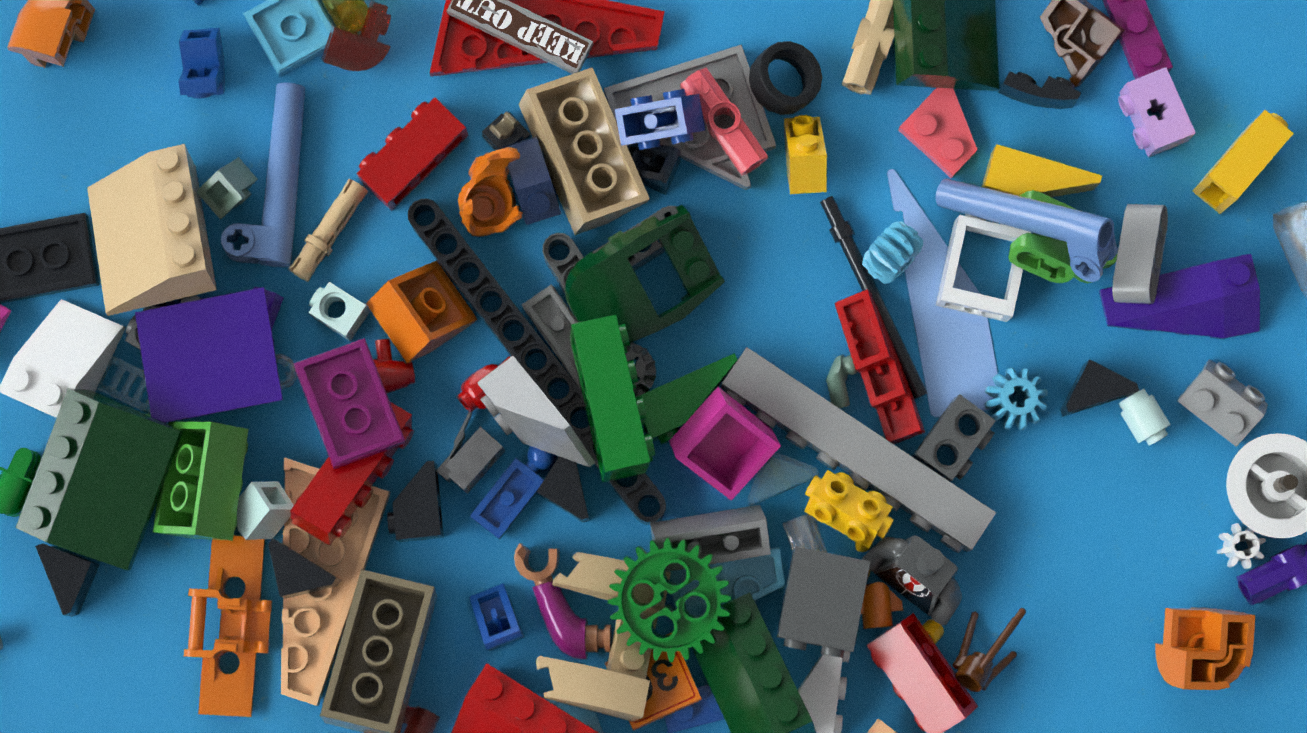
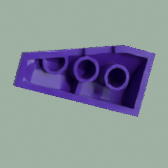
M1251 254L1217 260L1161 274L1159 276L1156 299L1153 304L1117 303L1113 299L1112 287L1099 290L1106 323L1109 327L1165 331L1180 335L1209 336L1215 339H1226L1260 331V287Z

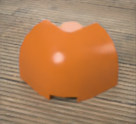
M28 0L19 12L7 49L22 54L31 64L45 68L46 63L49 62L63 67L72 40L84 43L95 9L88 0Z
M1165 608L1163 643H1155L1156 661L1164 681L1171 686L1188 690H1221L1230 688L1229 684L1239 677L1245 666L1250 667L1254 645L1255 615L1213 608Z

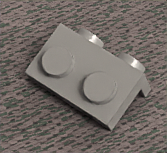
M1209 359L1198 376L1180 395L1178 402L1237 447L1263 418L1268 404L1265 402L1264 395L1258 389L1251 385L1246 387L1235 379V373L1227 365L1221 362L1216 364Z

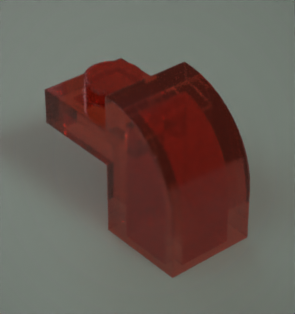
M371 0L360 34L332 25L321 60L324 63L349 71L367 70L380 63L391 47L389 44L377 40L379 34L385 36L390 24L391 15L386 13L388 6Z

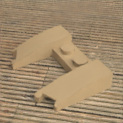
M576 552L572 556L575 561L579 562L568 577L559 573L552 585L609 600L618 596V592L609 588V585L615 582L621 583L622 581L614 571L617 568L628 570L629 567L624 560ZM666 572L668 580H670L671 572ZM639 583L634 588V596L641 603H649L654 598V591L650 585ZM667 590L663 591L664 598L659 603L641 613V618L646 619L665 606ZM658 617L654 620V629H656ZM617 619L607 669L544 656L537 657V670L549 669L554 689L543 693L544 698L632 722L641 719L644 715L650 680H646L652 649L648 648L643 655H640L641 643L639 641L627 646L626 643L631 634L629 631L617 634V629L623 624L622 619Z

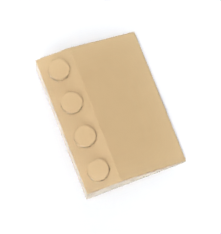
M185 144L148 152L87 187L107 316L217 290L202 201L196 192L199 189L196 166Z

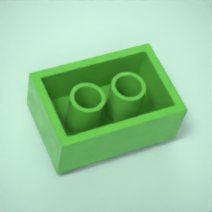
M169 422L168 425L183 431L157 500L153 533L193 539L233 541L234 530L237 526L239 494L243 486L242 472L244 458L248 450L247 437L249 429L216 422Z

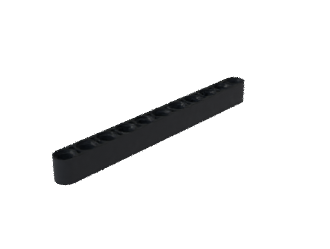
M427 198L414 201L408 210V220L414 232L509 355L516 358L569 423L595 461L594 465L599 470L597 457L593 451L594 444L590 426L579 429L571 423L572 415L579 410L586 411L581 389L439 206ZM423 211L435 213L434 221L428 226H421L416 223L417 216ZM445 239H453L457 242L456 250L448 255L441 254L438 251L439 244ZM468 267H474L480 271L478 279L473 283H464L460 280L461 272ZM489 296H497L502 299L501 307L495 312H487L482 308L483 301ZM512 324H518L524 328L523 336L517 341H510L504 337L506 328ZM533 353H541L547 358L546 365L540 370H532L527 367V359ZM560 381L566 383L569 386V392L566 397L554 399L549 395V388L553 383ZM646 473L637 475L636 483L630 487H622L616 480L607 481L639 522L650 525V523L659 522L664 517L666 511L665 499ZM651 497L659 502L660 510L656 515L647 517L640 513L638 506L644 498Z

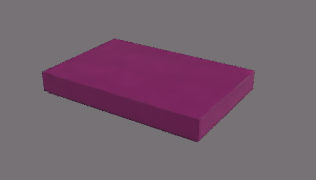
M365 338L294 363V369L333 469L405 443L404 436Z

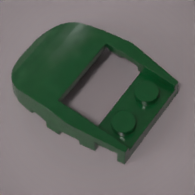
M683 205L675 207L678 212L677 214L659 221L654 216L640 222V226L625 233L620 230L608 238L609 243L596 253H588L575 264L566 280L565 296L578 322L616 315L618 325L625 324L629 343L684 319L725 282L696 229L690 213ZM658 239L687 293L681 298L679 304L657 315L627 259Z

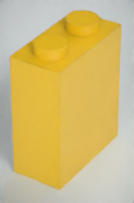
M1264 110L1246 127L1192 192L1221 214L1241 196L1294 134L1288 129L1287 122L1278 114L1269 113Z

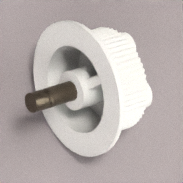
M1279 433L1263 435L1244 445L1233 458L1226 480L1228 499L1237 517L1254 532L1271 538H1290L1307 532V442L1303 439Z

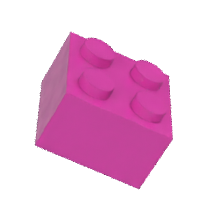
M719 387L713 391L669 440L677 460L731 501L781 447L772 428Z

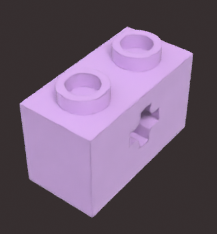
M1166 67L1127 82L1120 90L1121 96L1118 98L1120 108L1126 117L1130 116L1135 127L1133 130L1135 142L1141 150L1145 149L1148 157L1188 142L1195 135L1196 132ZM1149 109L1152 112L1158 111L1160 117L1157 118L1156 115L1149 116L1147 112Z

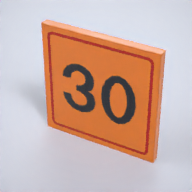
M653 649L651 650L646 680H650L644 715L643 718L634 722L629 721L634 731L702 700L680 651H676L674 661L669 662L667 652L662 651L658 660L655 661Z

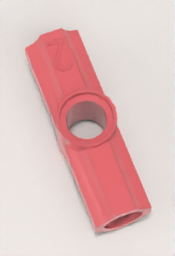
M707 67L697 70L680 84V88L685 89L686 96L699 94L703 119L709 134L719 142L741 176L752 172L768 159V155L741 118L738 107L729 101ZM719 115H728L733 119L734 124L727 129H722L715 124L714 119Z

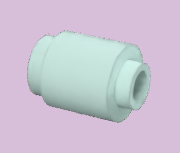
M1145 389L1134 393L1119 403L1123 410L1120 414L1138 444L1146 441L1148 446L1168 435L1165 428L1171 424L1154 396H1149Z

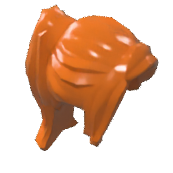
M506 147L487 152L483 156L476 157L468 171L471 180L462 187L457 199L460 210L459 214L462 218L461 222L472 236L481 237L505 232L513 223L522 218V212L519 211V206L516 205L513 189L507 179L509 163L520 158V153L516 148Z

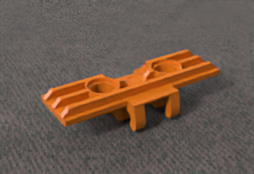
M234 535L233 541L212 540L208 589H189L188 596L192 597L188 649H184L183 657L202 658L198 714L252 717L256 654H268L269 630L272 612V601L261 600L265 539L245 540L243 536ZM239 577L245 583V592L241 597L231 599L225 592V585L229 579ZM207 598L218 599V609H221L219 639H215L213 650H203ZM227 652L235 653L240 661L238 669L232 674L224 673L219 666L221 656Z

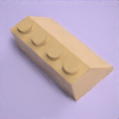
M593 67L525 91L518 105L532 137L537 136L552 184L574 235L608 224L650 200L627 145L621 146L617 122Z

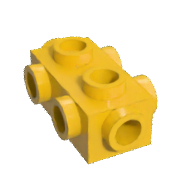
M827 470L823 478L815 475L805 492V495L810 497L804 512L855 541V548L859 552L868 551L877 536L884 539L894 519L889 517L893 507L887 504L886 498L881 493L862 490L854 485L853 479L848 474L843 472L834 474Z

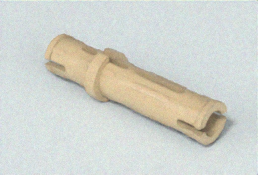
M347 180L342 191L334 200L312 235L308 234L305 238L306 244L288 268L290 272L300 279L309 282L323 258L331 254L333 251L331 246L360 202L367 195L368 190L354 180Z

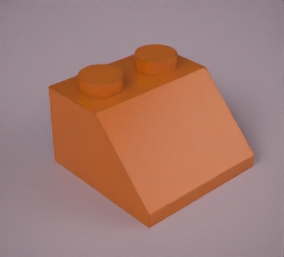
M437 260L388 280L366 303L406 363L431 353L478 320Z

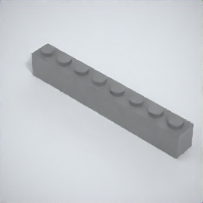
M746 347L722 383L721 389L726 391L728 395L742 406L747 405L756 411L755 416L772 429L777 425L788 434L785 438L789 442L803 450L807 445L819 453L816 457L818 461L832 470H835L837 466L850 474L849 476L853 479L854 485L866 491L870 487L874 491L881 493L886 498L887 504L893 507V511L897 512L900 507L912 515L909 519L911 523L925 532H928L930 528L943 536L940 541L957 553H960L962 549L966 552L971 551L996 514L995 511L748 347Z

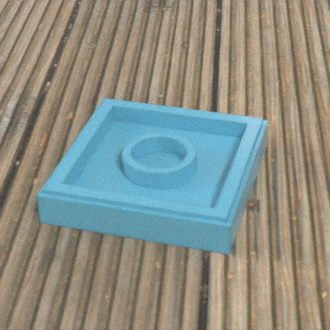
M266 0L243 13L279 77L342 43L319 0Z

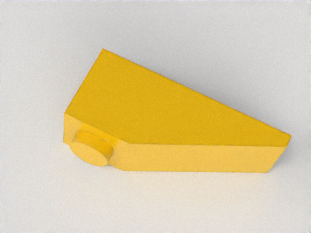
M996 144L991 152L981 187L1018 196L1027 191L1034 190L1050 197L1095 190L1101 183L1103 175Z

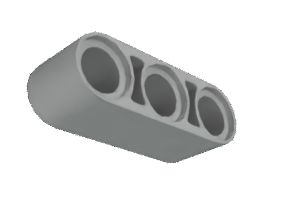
M1127 204L1113 277L1112 292L1115 302L1153 304L1155 302L1168 226L1166 205Z

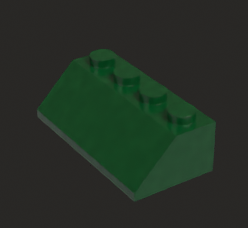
M749 592L721 605V607L730 611V615L718 617V620L725 626L723 631L711 630L716 638V642L712 644L703 639L704 652L701 654L693 646L691 648L730 732L816 733L811 716L751 593Z

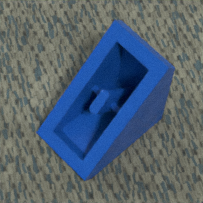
M504 583L469 597L486 650L491 651L525 637Z

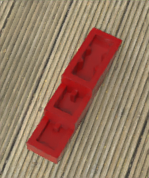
M867 289L835 302L834 304L855 369L861 373L871 406L877 410L886 440L892 444H897L925 433L903 368L871 292Z

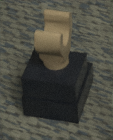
M507 111L504 115L500 114L482 131V138L495 151L502 149L503 146L531 138V134Z

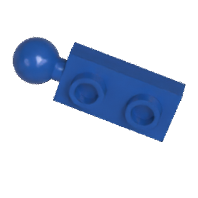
M530 446L527 452L528 462L523 464L515 458L470 517L500 540L535 496L544 481L543 478L537 475L538 471L550 468L555 463L557 455Z

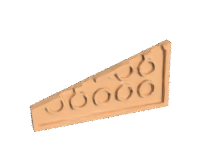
M284 457L285 492L293 505H295L319 471V468ZM372 486L373 493L367 504L363 508L357 507L350 517L352 523L346 534L341 539L336 537L330 546L292 524L291 517L284 524L283 544L341 579L336 587L286 599L283 598L282 695L319 706L344 632L361 569L365 570L391 492Z

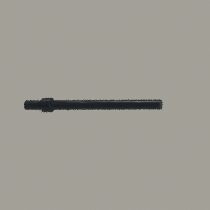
M833 196L822 200L820 204L832 227L829 231L835 243H840L862 291L868 289L871 292L903 368L914 400L928 394L872 276L862 265L863 257L852 237L855 235V232L849 220H844Z

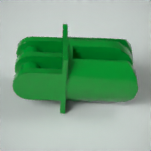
M20 448L15 452L8 469L0 467V470H2L0 475V514L11 517L20 516L41 461L39 453L28 448Z

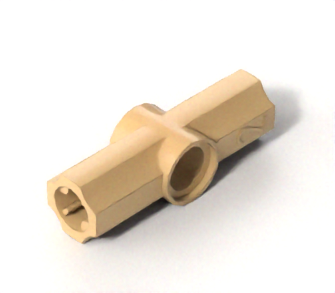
M870 0L866 17L861 19L852 45L854 51L842 82V86L852 92L871 95L875 87L883 59L886 60L894 38L893 0Z

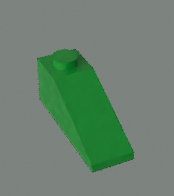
M735 353L635 397H642L647 417V419H644L643 426L647 434H651L653 442L659 440L661 445L669 443V440L725 380L738 360Z

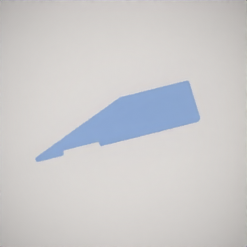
M890 169L887 175L893 208L895 211L903 212L904 223L917 231V235L924 240L921 252L915 257L912 264L905 269L930 412L934 417H941L952 400L959 394L979 409L987 410L984 405L985 402L995 398L986 394L985 389L988 386H996L992 378L998 374L988 318L935 306L948 247L896 171ZM958 262L953 288L980 294Z

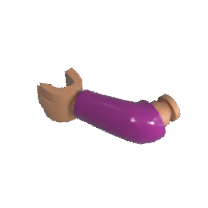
M519 543L514 554L516 569L521 576L535 582V586L532 588L541 615L557 647L563 653L576 659H587L588 652H598L599 648H605V652H610L612 644L611 625H605V629H599L598 625H588L587 618H580L573 612L561 588L552 585V575L559 565L560 549H548V565L539 572L533 570L529 565L528 558L531 551L525 545Z

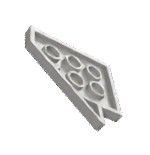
M742 44L604 88L606 99L616 120L615 109L631 106L630 99L652 95L653 102L664 100V92L680 90V84L688 76L697 70L707 67L729 101L738 107L741 118L763 150L767 152L776 148L764 108L758 103L751 92L749 83L750 67ZM719 115L714 119L715 124L722 129H727L734 124L733 119L728 115ZM706 124V131L693 133L694 140L672 144L671 137L660 139V145L676 147L681 150L682 159L744 190L751 188L748 174L741 176L719 142L709 134Z

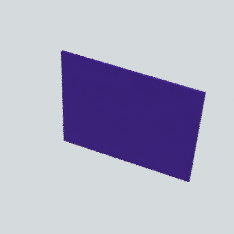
M265 287L135 312L152 418L167 423L283 400Z

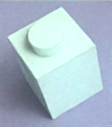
M279 481L251 482L239 497L237 529L245 540L272 539L291 517L290 510L294 505Z

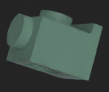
M238 157L215 172L196 192L219 219H222L233 208H237L252 195L248 189L258 179Z

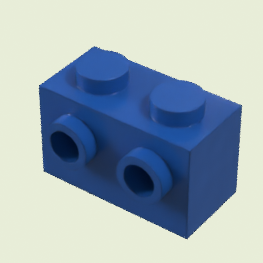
M685 89L664 92V100L653 102L652 95L630 99L631 106L615 109L621 146L638 143L639 150L661 146V138L671 137L672 144L694 140L693 133L706 131L699 94L686 96Z

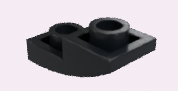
M1009 71L998 93L1025 104L1055 109L1072 108L1081 95V92L1075 90V85L1064 78L1056 77L1054 79L1048 76L1041 88L1035 85L1036 81L1031 76L1022 72L1015 74Z

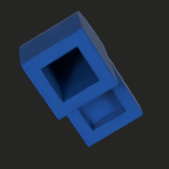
M220 28L184 30L179 40L183 71L178 81L180 95L200 99L224 94L225 67Z

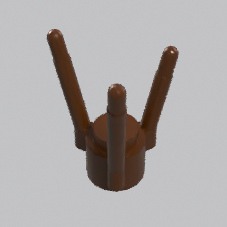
M1024 608L1018 610L986 655L981 652H974L972 655L967 656L979 616L976 611L972 612L959 655L952 664L958 670L955 678L963 687L973 692L985 691L991 681L1016 658L1017 653L1012 651L996 666L991 668L993 666L992 660L1026 614Z

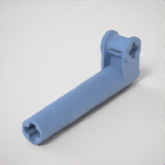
M279 83L276 85L262 224H232L223 231L221 236V244L227 256L235 262L261 264L270 267L291 266L305 87L295 83ZM238 236H243L248 244H242L240 250H235L231 242H237Z
M947 178L943 179L937 188L936 203L939 207L1067 242L1071 269L1078 277L1087 282L1098 281L1103 275V267L1106 262L1113 260L1118 253L1114 236V223L1110 218Z

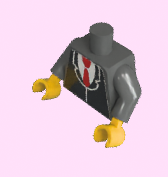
M914 535L905 540L885 537L862 557V560L871 561L868 577L870 571H873L874 574L928 616L931 615L932 619L927 620L922 626L936 644L944 634L942 625H947L962 600L960 587L955 580L958 567L947 559L940 550L933 548L919 536Z

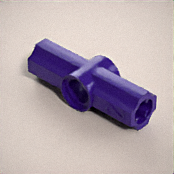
M1300 543L1273 555L1271 557L1272 560L1236 576L1238 587L1250 605L1261 603L1286 589L1290 591L1307 584V543L1304 545Z

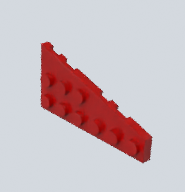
M452 0L445 1L430 69L431 77L548 63L448 15L447 9ZM508 0L593 41V47L587 58L658 49L665 11L609 0Z

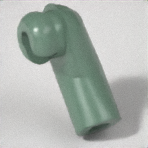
M842 354L836 357L826 378L831 403L838 408L850 405L845 382L849 374L854 375L858 372L855 369L851 355L844 357Z

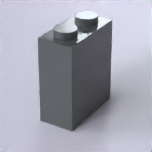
M795 546L777 632L778 638L785 639L783 646L806 651L807 643L822 646L821 654L843 658L844 651L854 652L871 561Z

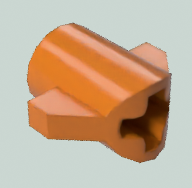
M883 582L867 584L861 609L863 629L892 627V612L903 611L902 600Z

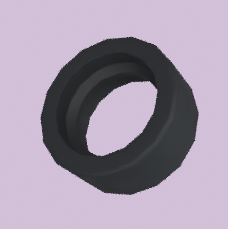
M784 41L769 46L756 58L750 68L749 83L751 92L759 104L770 112L787 115L798 112L814 100L821 89L823 77L820 64L813 53L803 45ZM782 60L796 68L803 84L802 92L798 96L791 97L782 94L774 87L768 73V66L772 61Z

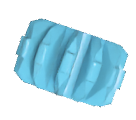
M902 221L894 222L870 245L869 250L864 254L862 265L872 277L880 280L883 284L893 282L897 277H900L921 252L924 240L917 235L918 232L911 226H907Z
M1012 367L1005 371V377L996 374L992 378L996 386H988L985 389L986 394L995 398L985 402V408L991 409L996 407L997 412L992 415V418L997 421L1002 416L1005 417L1004 429L1009 430L1015 421L1018 429L1024 430L1027 428V420L1036 424L1040 421L1037 412L1047 410L1048 406L1038 399L1047 396L1048 391L1047 389H1036L1035 386L1041 382V377L1036 376L1031 381L1027 380L1029 370L1026 368L1020 371L1018 377ZM1014 391H1017L1016 396L1021 394L1023 397V402L1018 407H1016L1017 402L1012 404L1009 400V396Z

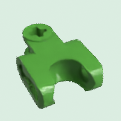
M1034 190L1027 191L1020 195L1022 197L1075 209L1048 195H1045L1041 192H1037ZM1025 233L1010 245L1008 258L1011 263L1021 269L1054 283H1065L1072 280L1073 277L1083 283H1093L1081 279L1072 271L1067 242L1035 233ZM1117 254L1113 260L1107 261L1103 268L1111 267L1117 260Z

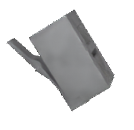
M470 411L454 441V448L449 457L436 470L449 483L452 480L467 494L505 452L503 446L481 427L459 450L465 439V429L472 417Z

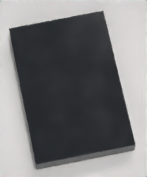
M86 213L0 228V304L99 286L89 219Z

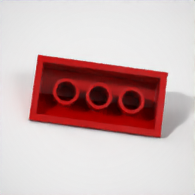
M486 663L466 694L451 733L599 732Z

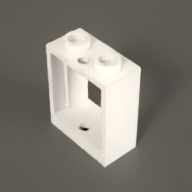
M965 214V216L959 215L953 223L935 306L1007 322L1014 314L1023 269L1012 263L1004 299L953 288L965 231L1012 242L1022 234L1031 232L988 222L985 219Z

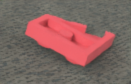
M936 88L898 129L900 133L951 179L978 150L953 88Z

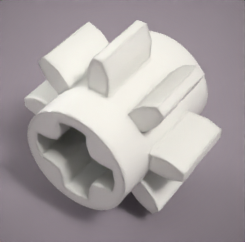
M1239 523L1231 525L1233 534H1219V538L1224 543L1223 548L1219 549L1217 554L1225 553L1229 558L1227 562L1228 567H1233L1238 561H1241L1242 567L1249 569L1252 565L1250 558L1258 560L1264 558L1259 549L1260 544H1263L1266 539H1258L1250 528L1247 527L1245 531H1242ZM1246 541L1248 548L1243 551H1236L1235 544Z

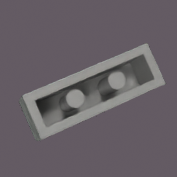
M760 505L650 523L652 540L656 541L659 548L664 547L667 537H670L673 548H677L680 541L686 539V550L691 552L699 544L701 545L699 557L704 558L710 553L713 554L712 560L708 565L771 554L767 520ZM672 563L667 566L666 572L685 568L679 563Z

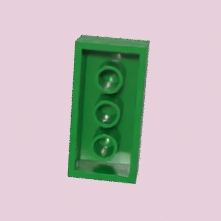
M616 315L571 324L570 343L602 483L646 473L650 462L653 461L652 456H655V449L651 434L644 435L642 428L644 419H647L642 397L635 398L634 389H636L638 377L634 361H627L625 355L628 353L627 346H630L625 324L618 325Z

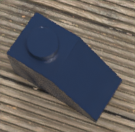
M537 136L503 146L502 148H516L520 153V158L509 163L508 169L526 225L560 215V207Z

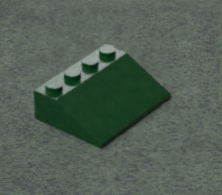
M893 0L896 85L999 90L995 0Z
M68 388L15 528L46 543L124 570H131L183 431L92 390Z

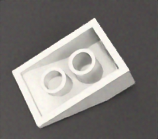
M61 299L14 356L0 384V393L57 418L68 388L96 391L126 328Z

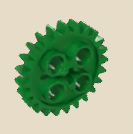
M670 537L665 539L663 548H659L656 541L651 540L650 552L647 553L641 546L636 547V554L639 559L635 560L632 557L625 556L623 559L629 569L617 568L614 571L622 581L621 583L615 582L609 585V588L618 592V596L610 598L608 604L616 605L619 608L618 611L610 616V619H622L623 624L616 632L620 634L629 631L631 636L627 640L626 645L630 646L639 641L641 643L640 655H643L648 648L653 649L655 661L658 660L663 651L667 652L669 662H673L676 651H680L685 660H688L692 646L701 654L704 652L703 639L712 644L716 642V638L711 632L712 629L719 631L725 629V626L718 620V617L730 615L728 609L721 607V603L732 599V595L721 593V589L730 582L726 579L718 580L716 577L723 569L722 565L713 568L708 565L712 560V553L704 558L698 556L701 545L697 544L690 552L686 550V539H682L677 548H673ZM679 563L685 568L686 578L683 582L673 583L668 580L666 568L669 564ZM693 580L699 581L698 587L678 598L675 602L677 608L673 609L671 605H666L648 618H641L643 611L656 605L664 598V590H667L669 594H673ZM646 583L652 587L654 598L651 602L641 603L635 598L634 588L637 584ZM691 596L702 597L707 605L706 612L699 616L690 614L686 609V600ZM656 617H669L673 621L674 631L667 636L658 634L654 629Z

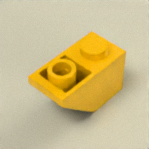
M799 115L794 118H784L786 166L790 194L827 192V153L820 116Z

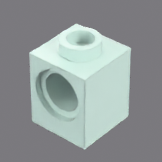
M328 282L325 288L319 287L309 302V306L312 307L309 313L314 319L349 341L352 340L370 312L364 303L331 282ZM337 301L344 302L346 310L341 317H328V308L332 303Z

